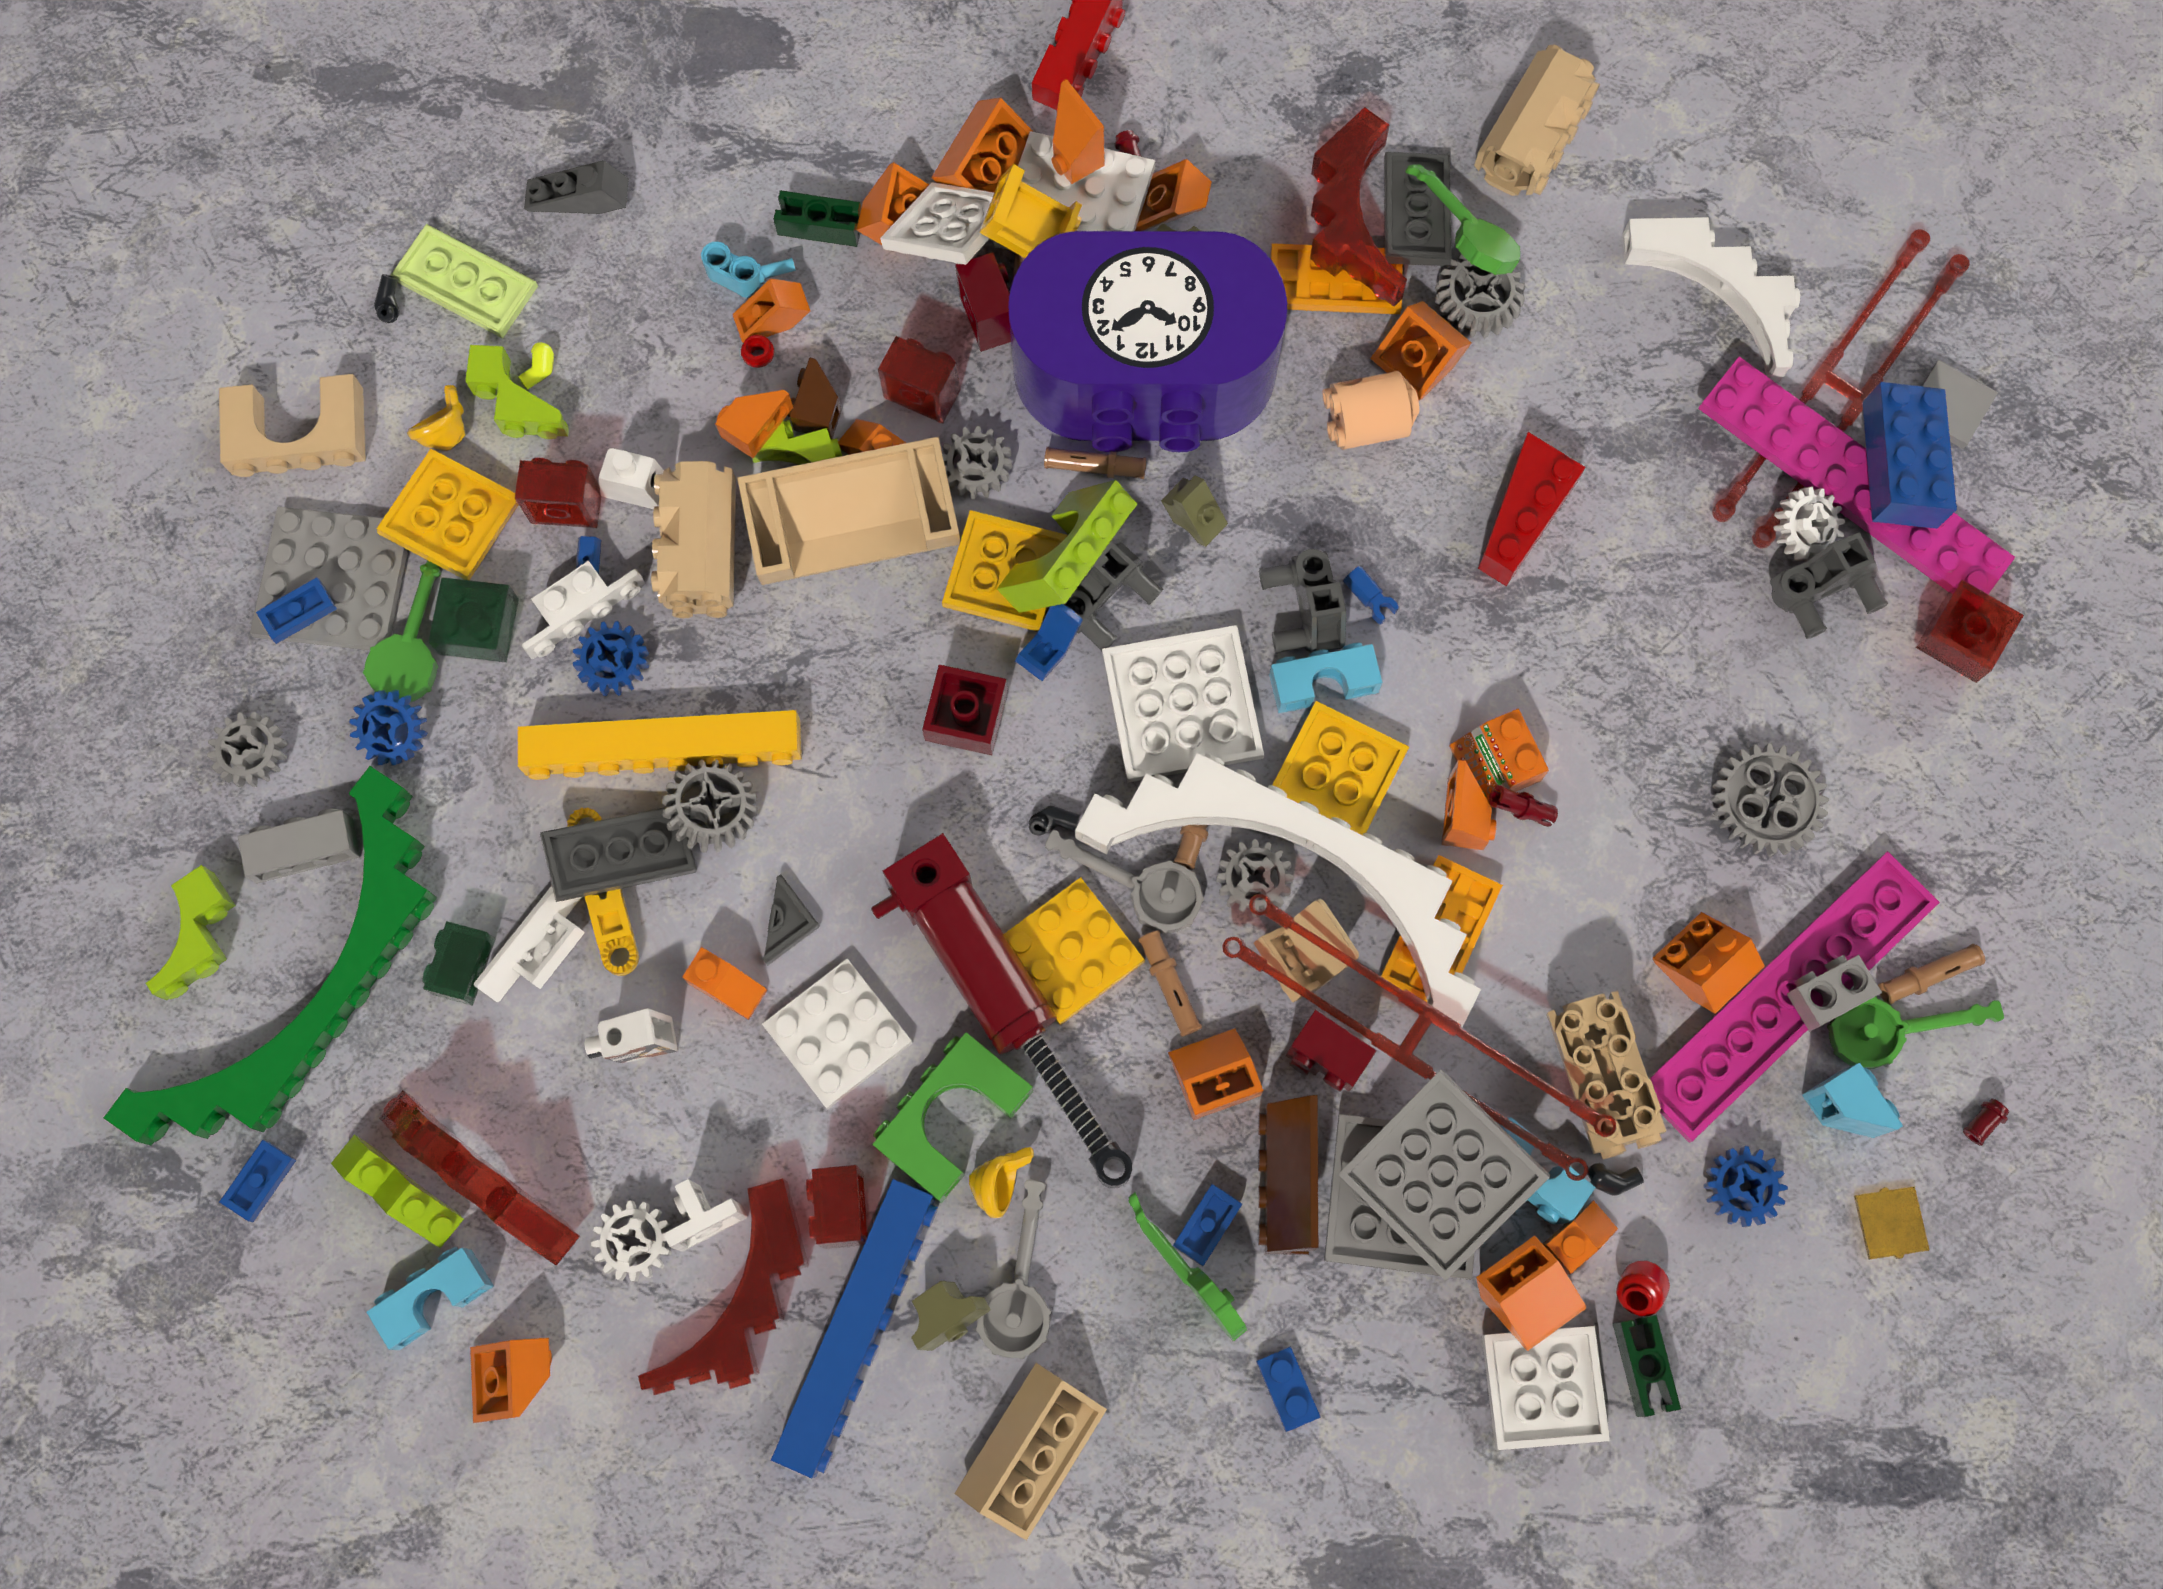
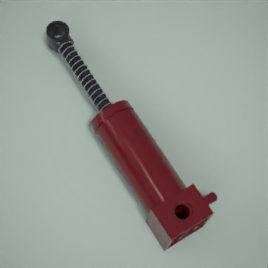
M944 833L882 870L891 895L872 906L871 910L875 917L880 919L899 907L902 912L906 913L913 926L917 924L998 1053L1002 1055L1014 1049L1024 1048V1054L1030 1057L1029 1062L1035 1065V1071L1040 1073V1079H1044L1046 1082L1045 1087H1049L1051 1090L1050 1095L1055 1096V1103L1060 1104V1111L1065 1112V1119L1071 1121V1127L1076 1129V1135H1080L1082 1139L1081 1143H1085L1087 1146L1086 1151H1090L1091 1155L1088 1160L1094 1167L1101 1184L1108 1188L1124 1186L1132 1174L1130 1157L1120 1149L1116 1141L1111 1142L1112 1140L1107 1139L1106 1132H1103L1100 1128L1101 1124H1098L1095 1120L1096 1116H1093L1089 1111L1091 1108L1086 1106L1084 1103L1085 1099L1082 1100L1079 1095L1080 1091L1077 1092L1075 1089V1083H1071L1070 1075L1067 1076L1064 1072L1065 1067L1062 1068L1060 1066V1059L1057 1060L1053 1055L1055 1052H1051L1048 1047L1049 1043L1046 1044L1043 1034L1047 1031L1046 1028L1057 1019V1016L973 888L970 873ZM928 876L935 877V880L931 883L921 882ZM1111 1159L1119 1160L1124 1166L1123 1175L1116 1179L1108 1177L1103 1170L1107 1161Z

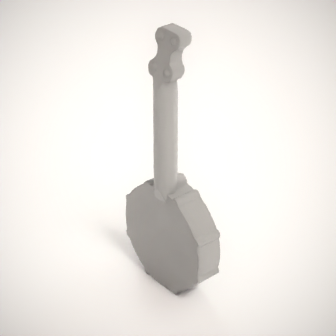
M1053 830L1045 843V848L1048 851H1059L1062 859L1067 860L1071 858L1133 889L1130 898L1132 899L1133 908L1139 923L1144 924L1151 930H1159L1162 935L1191 927L1204 901L1196 873L1191 872L1180 864L1173 863L1171 860L1144 868L1138 877L1075 846L1073 839H1062L1057 830Z
M1026 1180L1024 1183L1028 1195L1022 1200V1206L1025 1209L1013 1284L1004 1282L1002 1286L991 1291L984 1298L991 1310L977 1319L976 1331L979 1333L984 1344L992 1351L993 1355L1007 1358L1024 1359L1027 1355L1036 1351L1043 1343L1047 1342L1050 1329V1315L1052 1311L1048 1308L1042 1296L1036 1291V1288L1027 1286L1038 1213L1043 1208L1040 1194L1046 1189V1185L1043 1182Z

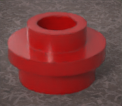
M752 335L742 344L741 356L747 365L761 368L772 361L774 347L768 338L761 335ZM756 350L764 351L763 354L759 356L752 355L753 352Z

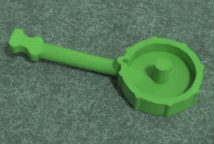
M1420 164L1409 165L1405 172L1416 176L1420 181H1424L1430 190L1461 222L1455 237V247L1472 265L1494 275L1512 273L1519 263L1521 255L1520 246L1504 229L1481 218L1476 219L1442 183L1435 172L1426 170Z
M428 560L420 566L422 575L403 635L393 634V636L372 646L363 670V674L374 692L385 690L388 694L390 691L399 690V699L410 695L412 697L411 702L420 699L427 692H431L436 679L437 669L439 668L423 640L417 639L435 577L441 575L439 566Z
M1875 996L1831 1020L1830 1024L1827 1025V1029L1829 1030V1040L1835 1056H1838L1850 1066L1860 1063L1863 1068L1875 1069L1893 1063V1060L1907 1041L1905 1034L1970 1023L1980 1026L1986 1019L1999 1022L2004 1019V1014L2000 1001L1994 1000L1987 1007L1974 1004L1966 1010L1902 1020L1899 1011H1896L1888 1003L1877 999Z
M1136 1192L1130 1195L1128 1202L1133 1207L1136 1215L1135 1219L1143 1233L1182 1282L1191 1288L1220 1328L1232 1341H1235L1247 1331V1327L1231 1305L1235 1300L1226 1288L1220 1291L1201 1268H1190L1160 1229L1146 1218Z

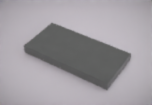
M1385 152L1384 264L1450 266L1452 260L1451 211L1430 190L1424 181H1420L1416 176L1405 172L1409 165L1420 164L1426 170L1435 172L1436 176L1450 190V154Z
M666 807L540 832L556 902L696 873L697 869L692 849L687 847L689 838L686 837L681 841H677L675 837L679 829L668 830L667 823L671 819L663 818L662 815L663 809Z

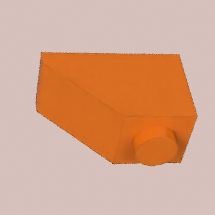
M770 278L732 315L741 341L744 343L752 335L768 337L792 329L810 312V308L801 283Z
M785 390L736 397L730 406L726 405L721 409L715 424L721 438L751 458H754L793 409V404L789 393Z
M856 419L838 441L840 449L848 455L906 443L881 424Z
M703 947L700 948L682 976L690 986L748 1020L767 992L764 986Z
M1593 1200L1577 1214L1572 1222L1564 1224L1542 1244L1559 1261L1568 1275L1594 1255L1618 1228Z

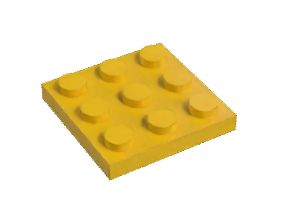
M430 448L376 529L377 533L384 538L469 582L520 504L521 496Z
M970 510L943 596L942 607L1038 632L1048 607L1019 613L997 588L1015 564L1032 561L1046 555L1056 548L1068 535Z
M1315 701L1272 785L1285 791L1287 798L1297 803H1300V801L1308 802L1318 808L1319 814L1329 819L1332 817L1340 818L1351 826V830L1363 835V833L1367 832L1409 746Z
M1081 877L1004 933V936L1045 997L1048 1005L1056 1014V1021L1060 1026L1145 963V959Z

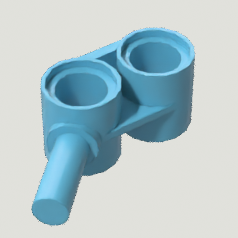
M718 241L708 243L701 252V259L708 278L746 298H750L763 286L764 279L796 271L792 258L760 266V263H757L752 257H738L732 254L727 245ZM717 260H724L722 264L712 265ZM746 274L752 275L748 279H740L742 276Z

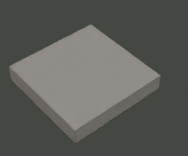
M1940 360L1935 363L1922 385L1923 387L1945 389L1950 442L1964 449L1998 392Z

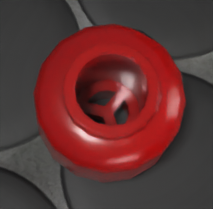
M1647 1260L1635 1261L1626 1267L1618 1281L1616 1288L1618 1301L1624 1309L1637 1316L1653 1315L1661 1309L1670 1289L1669 1278L1665 1271L1656 1263Z

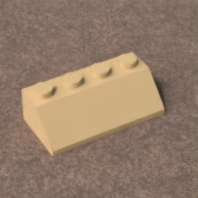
M1035 1363L954 1494L983 1516L1027 1541L1107 1409L1038 1363Z

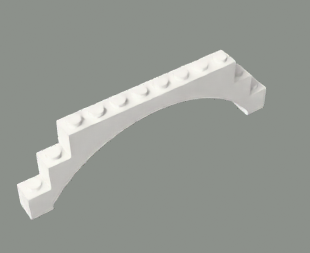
M1196 753L1178 789L1173 787L1174 783L1167 777L1160 774H1155L1153 777L1146 773L1127 809L1123 808V803L1113 796L1105 794L1104 797L1094 794L1075 830V838L1105 854L1115 844L1138 835L1165 828L1187 825H1224L1252 829L1281 837L1301 845L1333 863L1363 887L1380 905L1400 933L1411 953L1423 984L1428 1004L1425 1017L1456 1033L1463 1027L1481 989L1474 986L1475 981L1472 978L1455 972L1454 975L1449 973L1467 934L1461 932V927L1453 921L1444 918L1440 921L1435 919L1452 883V880L1446 878L1447 874L1440 868L1432 865L1425 867L1415 862V858L1408 852L1401 849L1393 851L1383 846V842L1376 836L1369 833L1361 835L1351 830V826L1346 821L1337 817L1329 819L1319 814L1318 808L1305 801L1297 803L1287 798V793L1273 785H1269L1267 788L1255 782L1256 778L1250 773L1237 769L1235 772L1225 767L1224 762L1212 754L1203 756Z

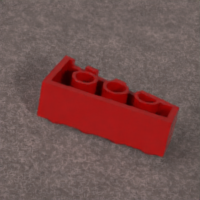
M1072 0L1069 18L1062 16L1058 24L1054 40L1056 46L1049 44L1032 80V100L1057 110L1061 82L1068 80L1082 97L1084 82L1087 78L1091 79L1093 77L1100 53L1105 54L1109 48L1113 29L1119 28L1124 20L1123 0Z
M1528 432L1520 448L1478 569L1507 587L1578 483L1586 467Z

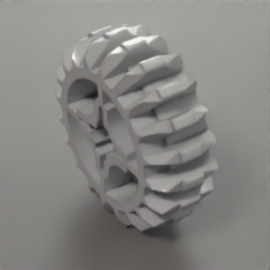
M1462 254L1458 257L1457 261L1452 259L1450 266L1441 271L1440 280L1435 287L1437 293L1435 303L1440 306V316H1448L1447 322L1451 325L1456 323L1458 325L1457 330L1460 333L1464 329L1470 330V338L1475 336L1476 331L1480 332L1485 339L1488 337L1490 330L1498 335L1503 327L1508 329L1512 325L1513 319L1519 317L1520 307L1523 306L1525 301L1524 295H1522L1525 286L1524 283L1519 282L1521 279L1520 272L1494 275L1472 265ZM1456 284L1461 288L1460 292L1464 295L1462 303L1455 293L1454 286ZM1497 286H1499L1503 292L1505 298L1504 304L1501 301H1499L1500 296L1495 292Z
M701 759L698 762L697 770L688 763L685 766V774L677 771L673 778L675 783L669 782L666 785V791L669 794L664 795L662 798V804L667 806L663 809V818L671 819L667 823L669 831L679 829L675 837L677 841H681L686 837L689 838L687 844L689 849H692L696 842L701 843V851L703 853L707 852L709 844H714L716 852L722 850V842H725L727 846L732 848L735 846V837L744 840L747 834L745 829H752L754 826V821L750 817L757 815L758 808L753 805L757 802V795L749 793L753 784L751 781L741 783L744 777L742 771H738L734 775L731 774V763L725 765L724 770L719 768V761L717 759L712 762V767H706L705 761ZM713 784L720 785L730 792L722 793L716 790ZM700 785L699 796L689 799L687 803H681L683 796L691 788ZM706 795H708V800L711 802L712 807H715L713 817L708 805H705ZM739 808V812L734 820L720 827V817L730 813L731 809ZM690 820H702L706 824L707 828L699 827L692 823Z

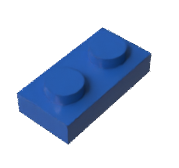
M316 577L258 610L256 613L270 638L277 644L337 610L322 582Z
M262 1140L219 1203L248 1222H254L290 1171L296 1159L270 1142Z
M1211 1184L1176 1239L1173 1247L1203 1267L1241 1208L1242 1203Z
M1291 1347L1256 1361L1285 1432L1321 1418Z

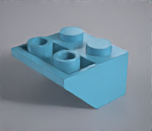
M1860 1063L1835 1073L1802 1094L1818 1120L1826 1127L1871 1138L1896 1131L1903 1127L1898 1119L1900 1114L1896 1106L1890 1100L1884 1099L1877 1088L1878 1082L1876 1077L1869 1069L1863 1068Z

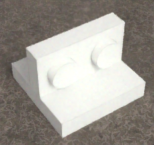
M687 1179L675 1186L679 1195L674 1198V1201L682 1217L687 1216L689 1221L664 1233L669 1247L683 1252L743 1221L748 1216L742 1204L733 1199H729L711 1209L701 1186Z

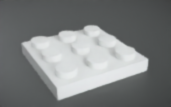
M932 182L880 238L883 249L966 265L989 239L979 233L994 192Z
M848 959L844 960L762 1023L827 1110L913 1043Z
M1595 1326L1557 1329L1529 1351L1521 1345L1512 1333L1482 1335L1495 1450L1610 1441Z

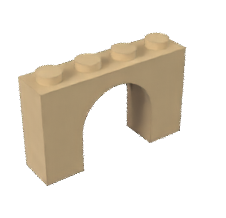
M353 374L319 377L320 416L318 422L306 436L288 443L267 439L265 434L264 398L253 384L219 388L220 462L232 475L250 477L258 472L268 471L280 474L287 472L288 469L317 470L324 465L335 464L346 467L352 466L355 462L366 461L363 387Z

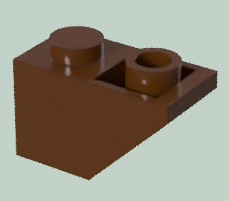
M809 357L806 369L801 368L797 379L799 390L797 397L791 398L793 409L787 416L791 419L794 431L807 434L827 428L830 440H832L842 411L839 398L817 360Z

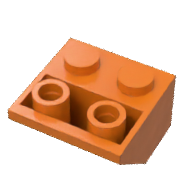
M1703 912L1696 916L1652 958L1654 963L1692 1001L1715 1014L1765 967L1750 937Z
M1236 1028L1168 1052L1193 1121L1257 1098L1264 1091L1251 1056Z
M1535 1235L1476 1277L1480 1297L1527 1351L1586 1309L1584 1301L1559 1261Z

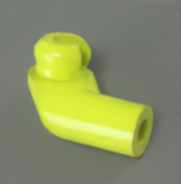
M538 342L532 346V367L518 376L527 390L547 378L553 371L554 353L552 348L546 343Z

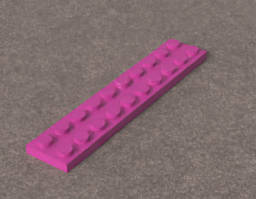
M1740 356L1698 408L1804 487H1813V490L1822 488L1825 490L1824 497L1833 495L1835 498L1832 505L1833 507L1841 506V514L1972 610H1976L1983 603L2015 559V556L1956 513H1953L1937 529L1872 522L1866 448Z
M1888 851L1884 853L1649 1078L1652 1081L1661 1107L1660 1113L1689 1143L1694 1141L1808 1030L1787 993L1797 988L1794 983L1795 980L1812 971L1817 977L1828 971L1824 965L1842 955L1846 957L1847 961L1859 955L1870 971L1940 902ZM1842 974V984L1850 990L1854 986L1853 980L1848 975ZM1811 990L1810 997L1812 1002L1822 1007L1823 998L1821 994Z

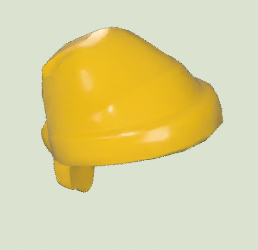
M446 385L444 388L445 408L408 429L407 435L410 440H415L425 447L441 451L451 450L463 440L466 435L461 417L464 409L458 400V393L454 385Z
M1025 1147L1015 1153L997 1156L978 1166L970 1173L969 1186L977 1205L990 1218H1000L1006 1213L1014 1192L1016 1171L1031 1162V1159L1034 1157L1033 1148Z

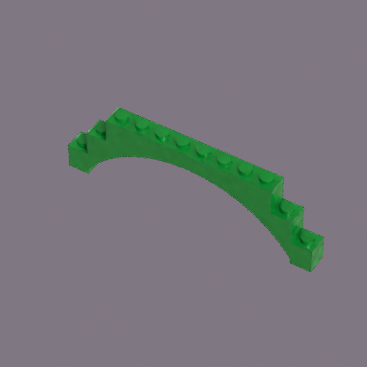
M369 766L348 793L357 802L364 845L363 882L358 909L349 937L337 963L318 993L300 1014L268 1043L248 1057L217 1073L194 1082L162 1090L138 1092L125 1088L103 1117L106 1121L136 1142L150 1146L166 1134L169 1129L168 1123L170 1120H173L191 1134L208 1139L210 1135L216 1134L222 1128L227 1112L249 1128L263 1133L266 1129L273 1127L282 1114L281 1109L287 1100L295 1097L304 1085V1077L311 1068L317 1067L326 1055L325 1049L332 1039L338 1038L345 1031L349 1016L355 1008H360L367 1001L370 995L369 989L377 979H381L387 974L394 955L398 950L404 949L413 937L412 931L420 920H425L434 909V901L437 897L405 875L408 869H412L418 864L422 857L421 851L425 846L393 824L396 819L401 818L407 812L410 800L413 797L403 787Z

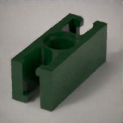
M779 191L778 200L781 210L776 209L773 218L777 235L857 247L859 233L856 230V226L858 225L861 211L860 202ZM788 213H793L801 216H790L788 215ZM816 217H825L823 220L813 221ZM837 221L850 222V224H849V225H847V224H842V223H838Z
M1657 1315L1635 1319L1637 1325H1644L1647 1342L1646 1349L1636 1350L1629 1330L1630 1327L1635 1326L1634 1320L1613 1323L1636 1417L1655 1415L1654 1409L1649 1407L1646 1390L1647 1383L1657 1382L1664 1403L1661 1405L1662 1411L1681 1410ZM1644 1355L1650 1357L1654 1363V1371L1648 1377L1644 1376L1639 1369V1361Z

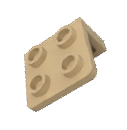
M1322 899L1313 901L1283 927L1261 936L1253 943L1292 1003L1320 989L1359 957L1357 949Z

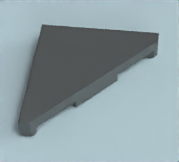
M781 874L776 877L777 882L763 961L767 966L820 927Z

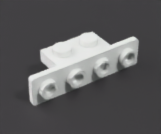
M587 561L531 598L550 626L524 642L521 646L531 659L537 656L544 657L554 650L555 644L566 637L572 638L578 635L584 629L585 624L594 618L600 619L611 612L612 606L622 599L628 600L636 596L645 584L641 574L637 569H633L607 587L591 563Z
M551 886L477 978L474 986L496 1002L503 998L520 975L541 989L585 933L566 919L582 897L556 902Z

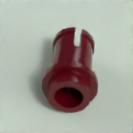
M1126 130L1116 135L1115 149L1123 153L1142 157L1138 146L1139 136L1134 134V131Z
M1993 1098L1989 1102L1984 1101L1981 1104L1982 1110L1963 1129L1965 1136L1979 1146L1984 1144V1141L2000 1123L2005 1124L2008 1121L2006 1116L2009 1114V1110L2001 1102Z

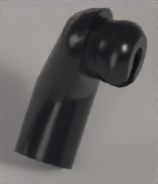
M387 274L381 275L374 306L379 320L385 323H393L397 320L400 312L395 298L398 278Z
M1047 806L1031 816L1029 830L1037 836L1046 834L1058 826L1075 831L1081 815L1056 806Z
M1595 1163L1589 1167L1587 1172L1588 1177L1591 1179V1184L1596 1189L1612 1196H1617L1644 1183V1179L1637 1167L1617 1174L1606 1169L1604 1164Z

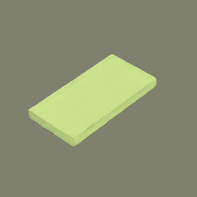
M428 224L423 227L391 273V276L398 278V283L501 338H504L538 288L536 281Z

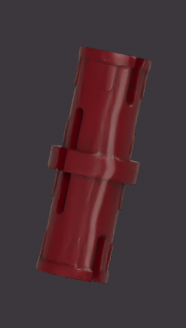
M1496 785V790L1492 789L1489 795V804L1492 807L1511 812L1515 818L1522 821L1528 819L1550 827L1552 826L1551 822L1555 823L1558 817L1556 806L1534 799L1532 794L1527 792L1518 793L1501 785Z

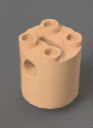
M1399 371L1330 384L1329 388L1322 391L1325 408H1330L1332 421L1327 422L1329 439L1331 442L1336 441L1337 447H1340L1342 450L1410 437L1412 426L1419 414L1417 392Z

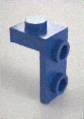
M1064 604L1050 606L1038 633L1018 654L1015 662L1043 681L1066 656L1083 621L1082 618Z

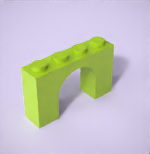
M1117 480L1068 492L1051 515L1068 536L1046 555L1032 561L1015 564L997 590L1019 613L1065 604L1134 510L1137 503Z

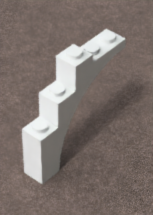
M1709 217L1629 219L1622 234L1625 264L1652 266L1676 272L1700 283L1718 295L1739 315L1752 334L1762 356L1766 376L1774 382H1781L1793 365V351L1788 349L1787 338L1790 334L1789 318L1795 308L1799 307L1800 291L1798 288H1795L1794 276H1756L1757 261L1752 259L1751 246L1714 247L1715 233L1714 230L1709 228Z

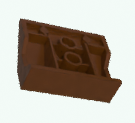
M1308 1095L1268 1103L1264 1108V1113H1258V1135H1264V1149H1258V1171L1265 1172V1186H1258V1208H1265V1223H1258V1245L1265 1246V1254L1309 1255V1251H1315L1319 1248L1318 1095Z

